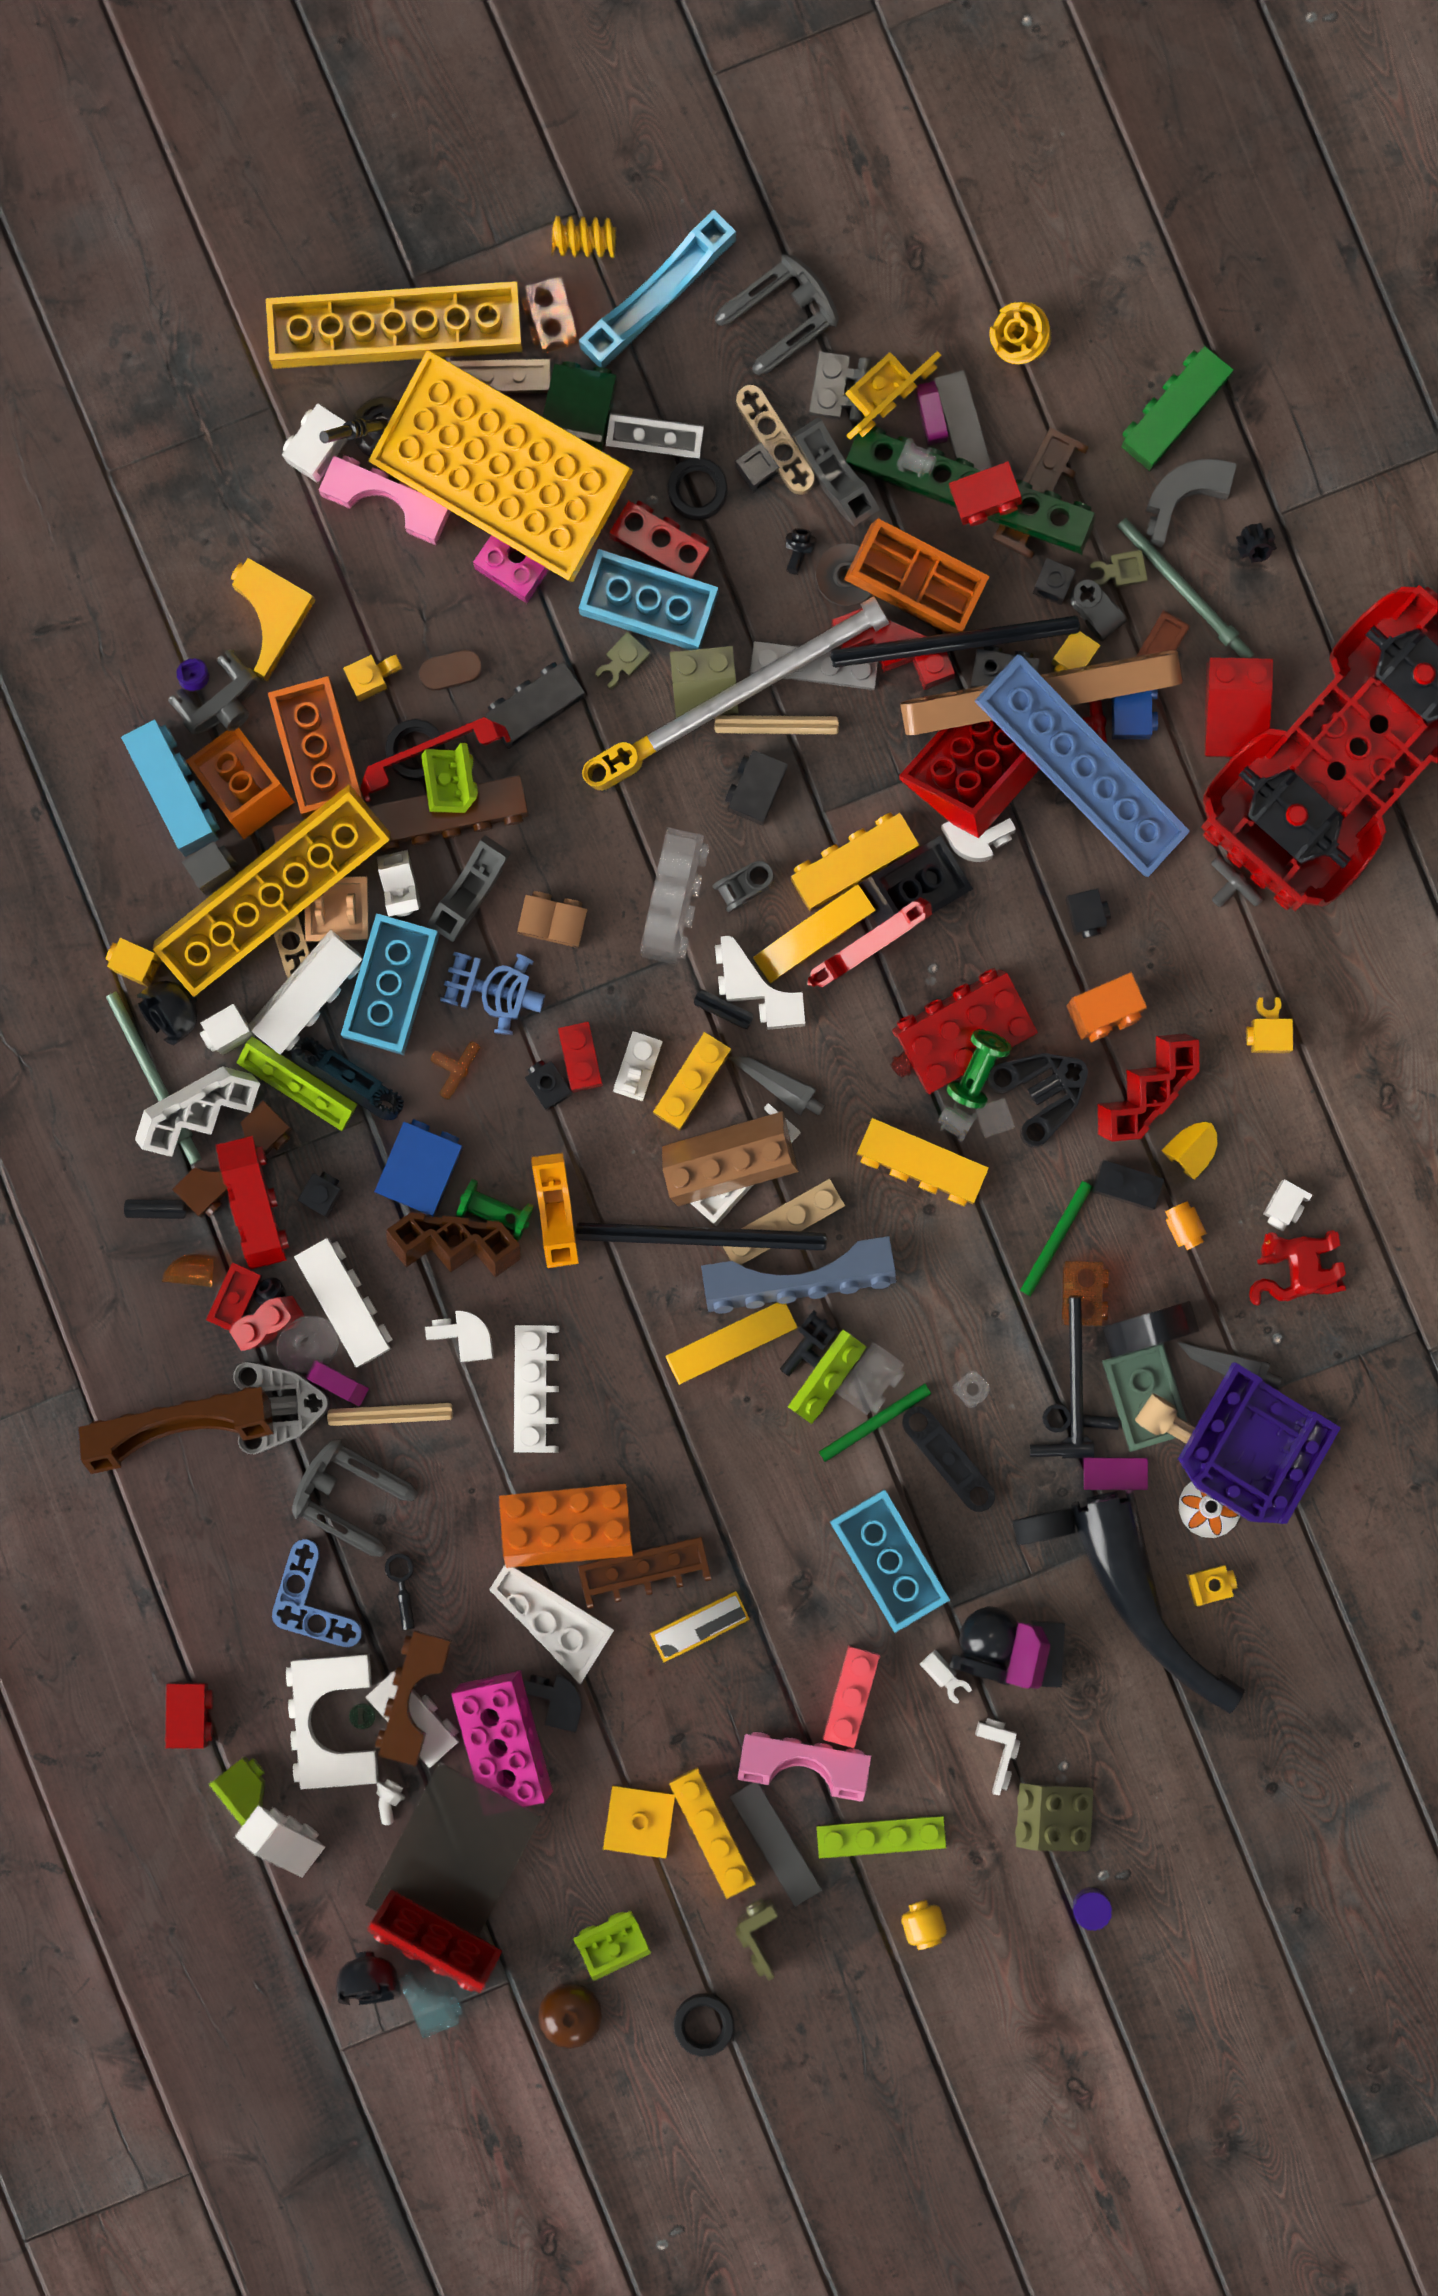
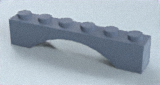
M889 1236L857 1241L847 1253L834 1262L817 1270L802 1274H765L745 1268L734 1261L701 1266L708 1312L714 1311L718 1314L728 1313L733 1308L745 1306L749 1309H756L764 1306L765 1303L771 1302L787 1304L794 1302L796 1298L809 1297L811 1299H819L827 1296L828 1293L834 1292L851 1294L857 1292L860 1288L866 1287L883 1289L892 1283H896Z

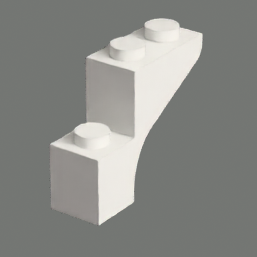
M721 936V944L715 945L717 964L723 963L724 976H718L720 995H726L727 1002L764 999L765 1003L759 1004L760 1023L767 1022V1030L805 1026L802 992L786 993L768 986L736 940L731 936Z

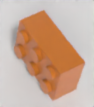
M1132 972L1073 997L1066 1006L1081 1041L1089 1038L1091 1043L1108 1036L1114 1026L1118 1025L1119 1030L1136 1024L1142 1018L1141 1013L1147 1008Z

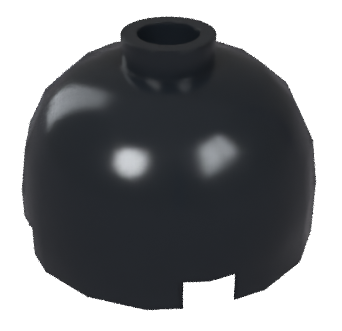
M167 980L159 981L137 994V998H142L138 1006L145 1020L156 1033L161 1028L167 1035L163 1039L165 1042L175 1045L194 1029L197 1023V1008L195 1005L197 998L196 996L193 997L185 987L183 988L179 984Z
M373 1951L356 1953V1959L348 1961L340 1969L337 1976V2001L340 2004L350 2005L349 1999L359 2000V2005L375 2004L394 1999L393 1993L397 1996L401 1995L398 1973L393 1964L385 1958L375 1957Z

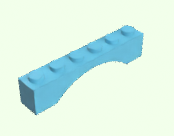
M713 209L642 286L614 310L602 317L579 339L580 349L598 367L605 368L736 241V231Z

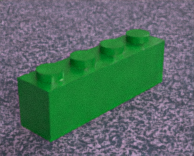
M1206 346L1199 353L1195 350L1190 353L1182 364L1186 367L1179 376L1173 374L1162 387L1166 392L1159 400L1153 397L1142 410L1145 414L1143 419L1138 424L1133 421L1122 434L1125 440L1121 447L1149 471L1231 377L1233 369Z

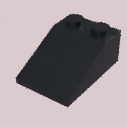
M941 835L859 884L876 910L871 915L878 926L920 897L931 903L933 914L973 890Z

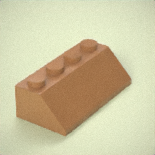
M783 1111L662 1146V1169L669 1197L678 1207L799 1172Z

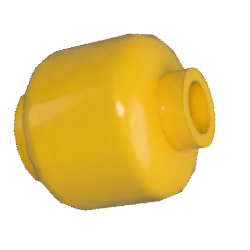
M927 1900L909 1904L910 1911L902 1915V1924L908 1943L910 1945H917L918 1950L941 1944V1938L946 1935L947 1929L940 1907L938 1905H928Z

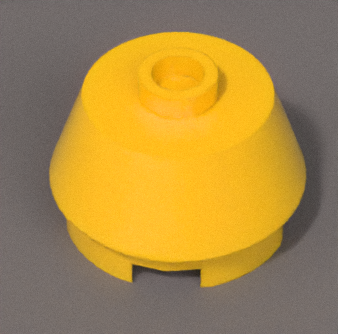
M1029 302L1011 303L1000 309L999 312L1001 313L993 327H990V340L998 356L1011 364H1024L1044 355L1050 346L1051 330L1048 318L1043 310Z

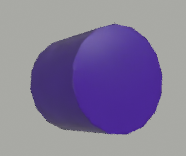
M1086 1888L1076 1894L1073 1900V1913L1081 1927L1095 1931L1108 1924L1112 1908L1108 1896L1103 1891L1097 1888Z

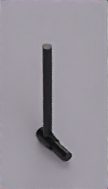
M1079 1295L1069 1296L1071 1436H1067L1061 1441V1444L1030 1445V1457L1094 1458V1441L1087 1435H1084L1082 1301Z

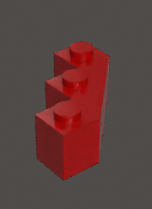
M861 608L856 611L845 614L843 616H840L838 618L832 619V627L838 625L839 623L850 618L851 616L862 611L863 609ZM888 620L890 624L878 631H875L872 626L839 646L840 649L927 636ZM947 652L879 661L883 672L913 661L924 690L952 680L955 675Z
M1186 1033L1156 1036V1067L1127 1070V1101L1097 1104L1098 1135L1111 1142L1142 1139L1149 1131L1150 1124L1159 1114L1162 1115L1179 1096L1178 1092L1200 1071L1199 1039Z
M253 1136L217 1144L216 1150L224 1185L227 1187L230 1199L229 1204L235 1225L238 1227L242 1251L249 1269L287 1261L285 1249L290 1248L286 1230H280L275 1219L273 1207L278 1206L275 1189H269L264 1178L262 1166L267 1165L263 1146L257 1147Z

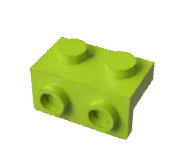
M460 743L456 750L425 749L421 757L429 811L466 813L477 799L478 794L477 784L473 782V756L469 754L468 744Z
M631 1911L616 1913L608 1919V1922L599 1926H589L583 1929L579 1936L573 1938L593 1981L651 1954L641 1928Z

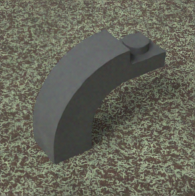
M819 417L792 434L804 458L811 467L815 478L835 507L851 525H858L880 510L867 485L857 477L847 464Z
M1200 459L1185 463L1169 472L1155 488L1146 508V512L1157 514V517L1151 516L1146 533L1152 536L1150 543L1153 546L1162 548L1172 511L1181 500L1192 495H1207L1226 500L1230 493L1237 464L1217 459Z

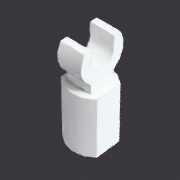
M936 1649L920 1663L922 1668L941 1688L944 1685L946 1686L948 1697L952 1702L956 1704L960 1702L954 1695L956 1687L962 1686L969 1693L972 1691L966 1681L955 1678L957 1672L949 1667L948 1662Z

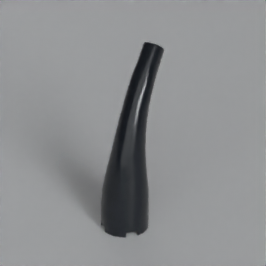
M1126 1490V1497L1122 1498L1118 1497L1117 1491L1090 1496L1086 1498L1087 1505L1080 1507L1079 1501L1073 1502L1071 1506L1075 1524L1087 1558L1111 1604L1141 1645L1179 1681L1204 1699L1231 1714L1242 1699L1245 1689L1222 1674L1216 1677L1206 1670L1179 1644L1162 1620V1612L1134 1491Z

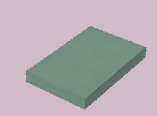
M1160 1343L1102 1360L1129 1452L1176 1438L1167 1432L1163 1435H1155L1135 1421L1151 1394L1155 1393L1174 1405L1177 1410L1176 1416L1187 1422L1164 1344Z

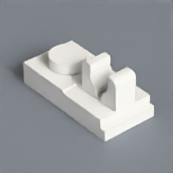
M632 1031L613 1092L643 1102L663 1041Z

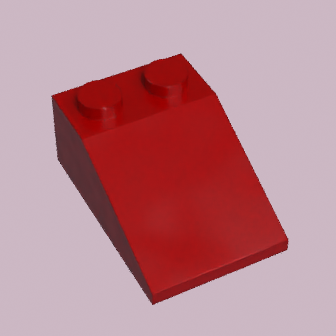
M1209 658L1206 663L1205 757L1232 758L1252 739L1270 729L1273 659Z

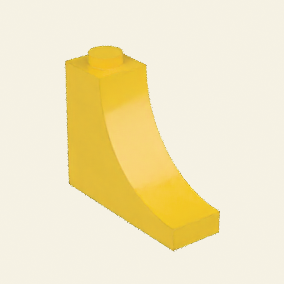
M247 558L244 564L240 562L231 576V579L234 580L232 586L253 605L258 614L262 628V648L254 672L259 677L268 681L315 603L313 595Z

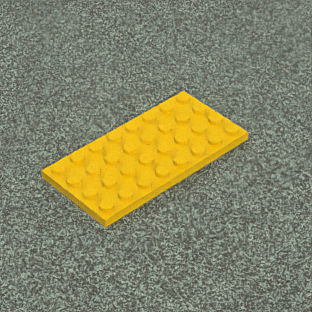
M429 350L426 351L368 460L371 464L570 582H574L634 471L632 468Z

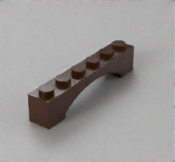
M246 1387L239 1392L215 1394L211 1398L198 1401L187 1400L180 1405L167 1408L156 1407L148 1412L139 1414H124L120 1418L108 1421H93L89 1425L79 1427L81 1461L91 1474L122 1468L121 1462L144 1445L159 1438L189 1430L219 1429L238 1433L243 1441L272 1435L274 1431L271 1400L262 1387Z

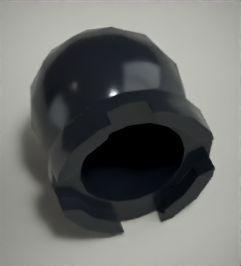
M988 1606L973 1612L967 1617L960 1628L959 1643L963 1653L960 1656L952 1655L949 1667L1010 1686L1009 1683H1006L1008 1673L1006 1665L1010 1663L1018 1628L1016 1619L1011 1613L1000 1607Z

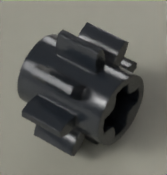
M1261 523L1246 526L1242 530L1241 536H1236L1239 544L1237 549L1241 558L1249 556L1251 563L1267 560L1272 550L1277 548L1274 543V533L1271 528L1264 530Z

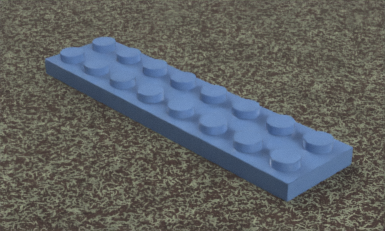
M1016 655L975 700L976 704L1143 876L1149 877L1190 832L1021 655Z

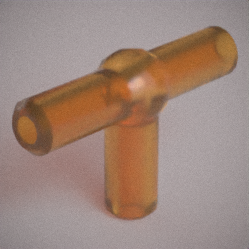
M470 1041L458 1062L437 1050L433 1052L430 1058L431 1062L451 1072L439 1092L441 1097L447 1100L451 1098L460 1081L468 1075V1068L477 1055L480 1045Z

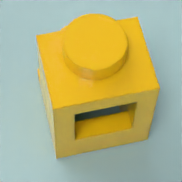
M1226 1565L1186 1574L1195 1606L1234 1597L1232 1590L1238 1588L1233 1570L1227 1571ZM1212 1579H1217L1220 1582V1587L1217 1591L1209 1589V1582Z

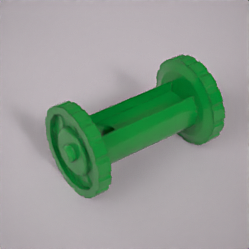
M977 1029L973 1031L970 1038L976 1046V1050L961 1081L950 1082L947 1092L950 1097L960 1104L970 1108L981 1109L985 1107L988 1101L982 1089L997 1057L1009 1056L1012 1047L1000 1035L988 1030Z
M471 1179L465 1193L460 1197L461 1202L456 1217L463 1218L469 1212L485 1220L501 1222L506 1229L513 1231L512 1236L519 1242L524 1230L529 1227L530 1223L528 1221L534 1205L528 1203L523 1211L478 1192V1181ZM507 1214L515 1215L516 1220L514 1223H509L506 1220Z

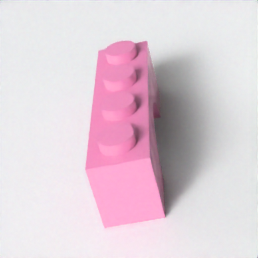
M343 455L342 459L333 456L319 488L322 497L348 508H351L357 501L368 496L378 495L390 498L404 511L405 528L408 534L434 545L437 544L451 512L449 509L417 492V490L402 481L396 483L389 480V474L372 467L371 471L359 467L360 462L354 458Z
M754 1732L751 1735L745 1734L737 1780L769 1785L780 1771L789 1767L803 1766L813 1769L825 1779L831 1796L863 1802L871 1756L864 1755L863 1751L858 1749L834 1750L831 1745L816 1743L814 1746L805 1745L795 1738H784L783 1741L776 1740L760 1732Z

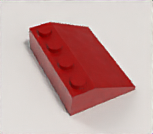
M992 720L939 730L899 775V779L954 826L980 838L1040 768Z
M392 1889L367 1930L380 1943L391 1944L400 1949L407 1958L420 1960L429 1965L430 1969L436 1974L447 1975L456 1980L463 1989L476 1991L479 1994L502 1953V1950Z

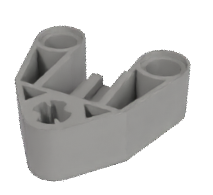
M249 1362L240 1364L234 1371V1383L240 1389L246 1387H262L264 1391L296 1389L297 1394L269 1397L271 1400L272 1416L298 1414V1420L273 1422L274 1434L261 1437L262 1442L257 1449L249 1448L246 1441H243L240 1435H238L239 1447L247 1454H259L302 1437L330 1408L328 1395L298 1373ZM251 1367L257 1373V1380L253 1385L247 1386L241 1380V1373L244 1369ZM316 1394V1398L323 1402L322 1407L318 1406L319 1411L313 1413L312 1407H307V1399L312 1400L310 1396Z

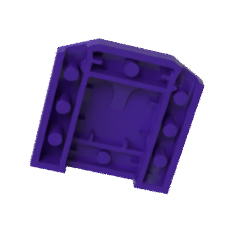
M1232 1362L1178 1460L1197 1490L1251 1522L1287 1524L1341 1427L1317 1412L1306 1409L1263 1382L1259 1376L1238 1363Z

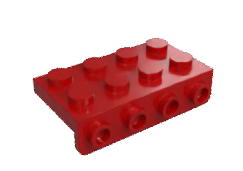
M995 968L989 969L978 976L980 980L970 986L968 983L960 985L951 991L952 996L943 1001L936 999L925 1005V1011L915 1017L913 1014H910L897 1021L898 1026L892 1029V1032L899 1039L926 1093L931 1094L964 1075L976 1050V1046L970 1039L974 1030L983 1029L996 1033L1006 1039L1011 1047L1038 1033L1007 972L1003 970L996 971Z

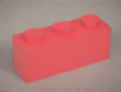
M848 1645L823 1740L855 1748L880 1657L878 1653Z

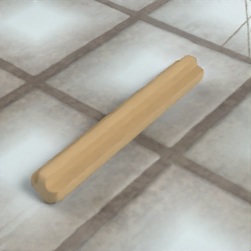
M719 715L715 718L716 733L837 734L839 731V719L836 716Z
M451 1403L329 1409L327 1412V1421L330 1426L451 1420L453 1418V1406Z

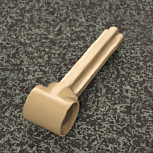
M1155 1393L1151 1394L1135 1419L1139 1425L1159 1436V1434L1163 1435L1167 1432L1184 1443L1188 1442L1196 1428L1177 1417L1176 1407Z

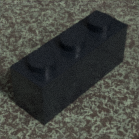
M564 661L559 665L556 662L551 663L540 672L542 675L540 678L532 683L530 680H526L514 689L515 695L506 701L502 697L488 707L489 712L485 714L486 718L505 726L511 738L510 742L506 743L504 737L501 738L507 749H510L586 698L584 690Z

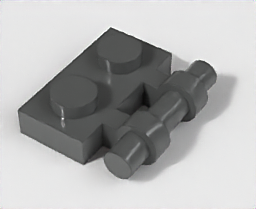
M819 351L809 415L840 420L841 409L847 408L851 409L849 420L861 422L863 413L847 396H844L846 380L857 383L870 371L872 360L869 358H859L858 369H849L850 356Z

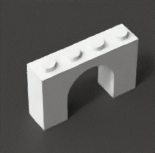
M370 1654L291 1661V1667L286 1668V1681L288 1687L293 1686L294 1698L288 1700L290 1719L295 1718L296 1731H291L292 1751L297 1750L298 1763H293L294 1782H300V1789L378 1783L377 1749L350 1752L333 1751L318 1741L311 1726L312 1710L319 1698L325 1693L333 1690L372 1686Z

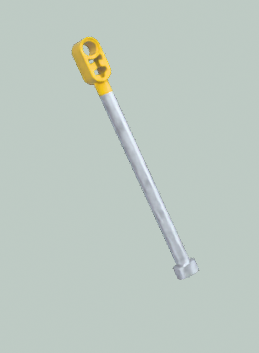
M874 596L860 604L863 609L862 611L633 744L626 742L618 743L590 759L583 766V779L596 790L609 789L639 771L643 759L873 626L875 631L890 624L876 598ZM625 752L631 755L628 765L621 762L623 760L622 754ZM608 761H611L615 764L614 767L617 769V772H615L613 767L608 764ZM598 767H605V778L600 782H593V771Z

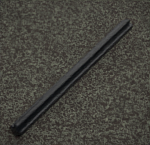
M1077 616L837 649L833 650L830 654L833 667L837 668L1077 634L1080 631V622Z
M584 1222L577 1223L576 1238L584 1241L822 1251L826 1250L827 1235L824 1232Z

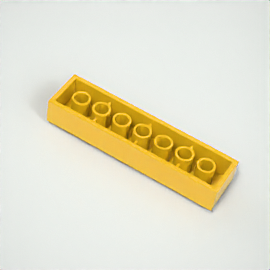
M517 282L266 298L269 361L273 369L422 359L427 350L440 357L523 352Z
M348 784L154 941L152 950L189 993L195 997L390 840V831L353 787Z

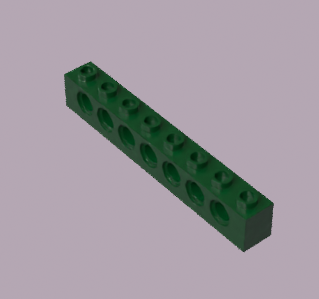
M876 426L863 437L859 433L856 434L846 459L847 464L852 470L955 508L956 505L949 488V483L981 471L973 468L974 464L968 460L957 458L954 461L944 457L945 453L936 448L928 447L927 450L916 447V443L909 438L898 436V439L886 436L887 432ZM882 449H889L893 452L892 457L886 461L878 460L876 455ZM910 460H919L922 466L918 471L910 472L905 469L906 464ZM942 470L951 473L950 479L944 483L937 482L934 479L935 475ZM1018 479L1015 481L1023 504L1018 505V509L1006 515L996 513L988 516V520L1081 555L1096 521L1095 512H1092V508L1087 504L1078 501L1070 504L1062 501V496L1055 492L1045 490L1044 494L1032 490L1033 486ZM1028 503H1035L1039 506L1038 512L1034 515H1026L1022 512V509ZM1057 514H1065L1069 518L1068 522L1063 526H1056L1051 520Z

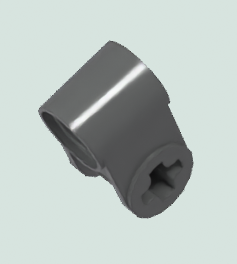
M1083 580L1071 591L1070 603L1100 641L1105 640L1127 621L1120 608L1109 599L1095 581ZM1082 592H1091L1092 596L1089 600H1080L1079 597Z
M755 861L739 871L720 879L712 887L720 892L727 904L726 911L730 913L768 890L774 882V874L767 863ZM758 868H763L768 872L767 881L761 885L751 881L752 872ZM729 886L734 891L736 898H733L731 892L728 889Z

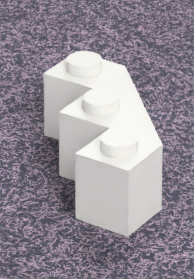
M222 1066L145 1109L135 1141L143 1150L172 1157L181 1127L212 1135L221 1105L251 1113L260 1082L250 1073Z

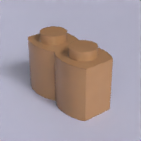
M533 891L532 896H525L517 934L579 948L587 915V909L582 908V902L564 898L563 903L551 901L552 895Z

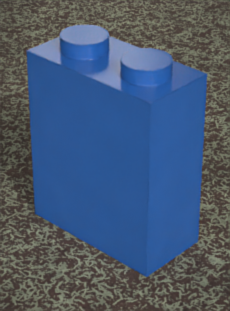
M415 1119L412 1120L411 1124L403 1121L374 1192L435 1217L464 1147L457 1144L460 1138L442 1131L441 1135L438 1136L428 1132L430 1126Z

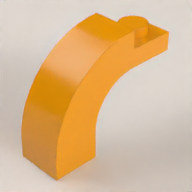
M563 1153L531 1157L547 1268L579 1264Z

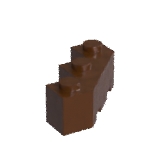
M410 1212L386 1230L387 1245L406 1268L430 1250L436 1254L450 1272L477 1255L494 1277H497L520 1260V1244L505 1226L498 1221L487 1220V1223L469 1221V1218L442 1216V1218L425 1216V1213Z

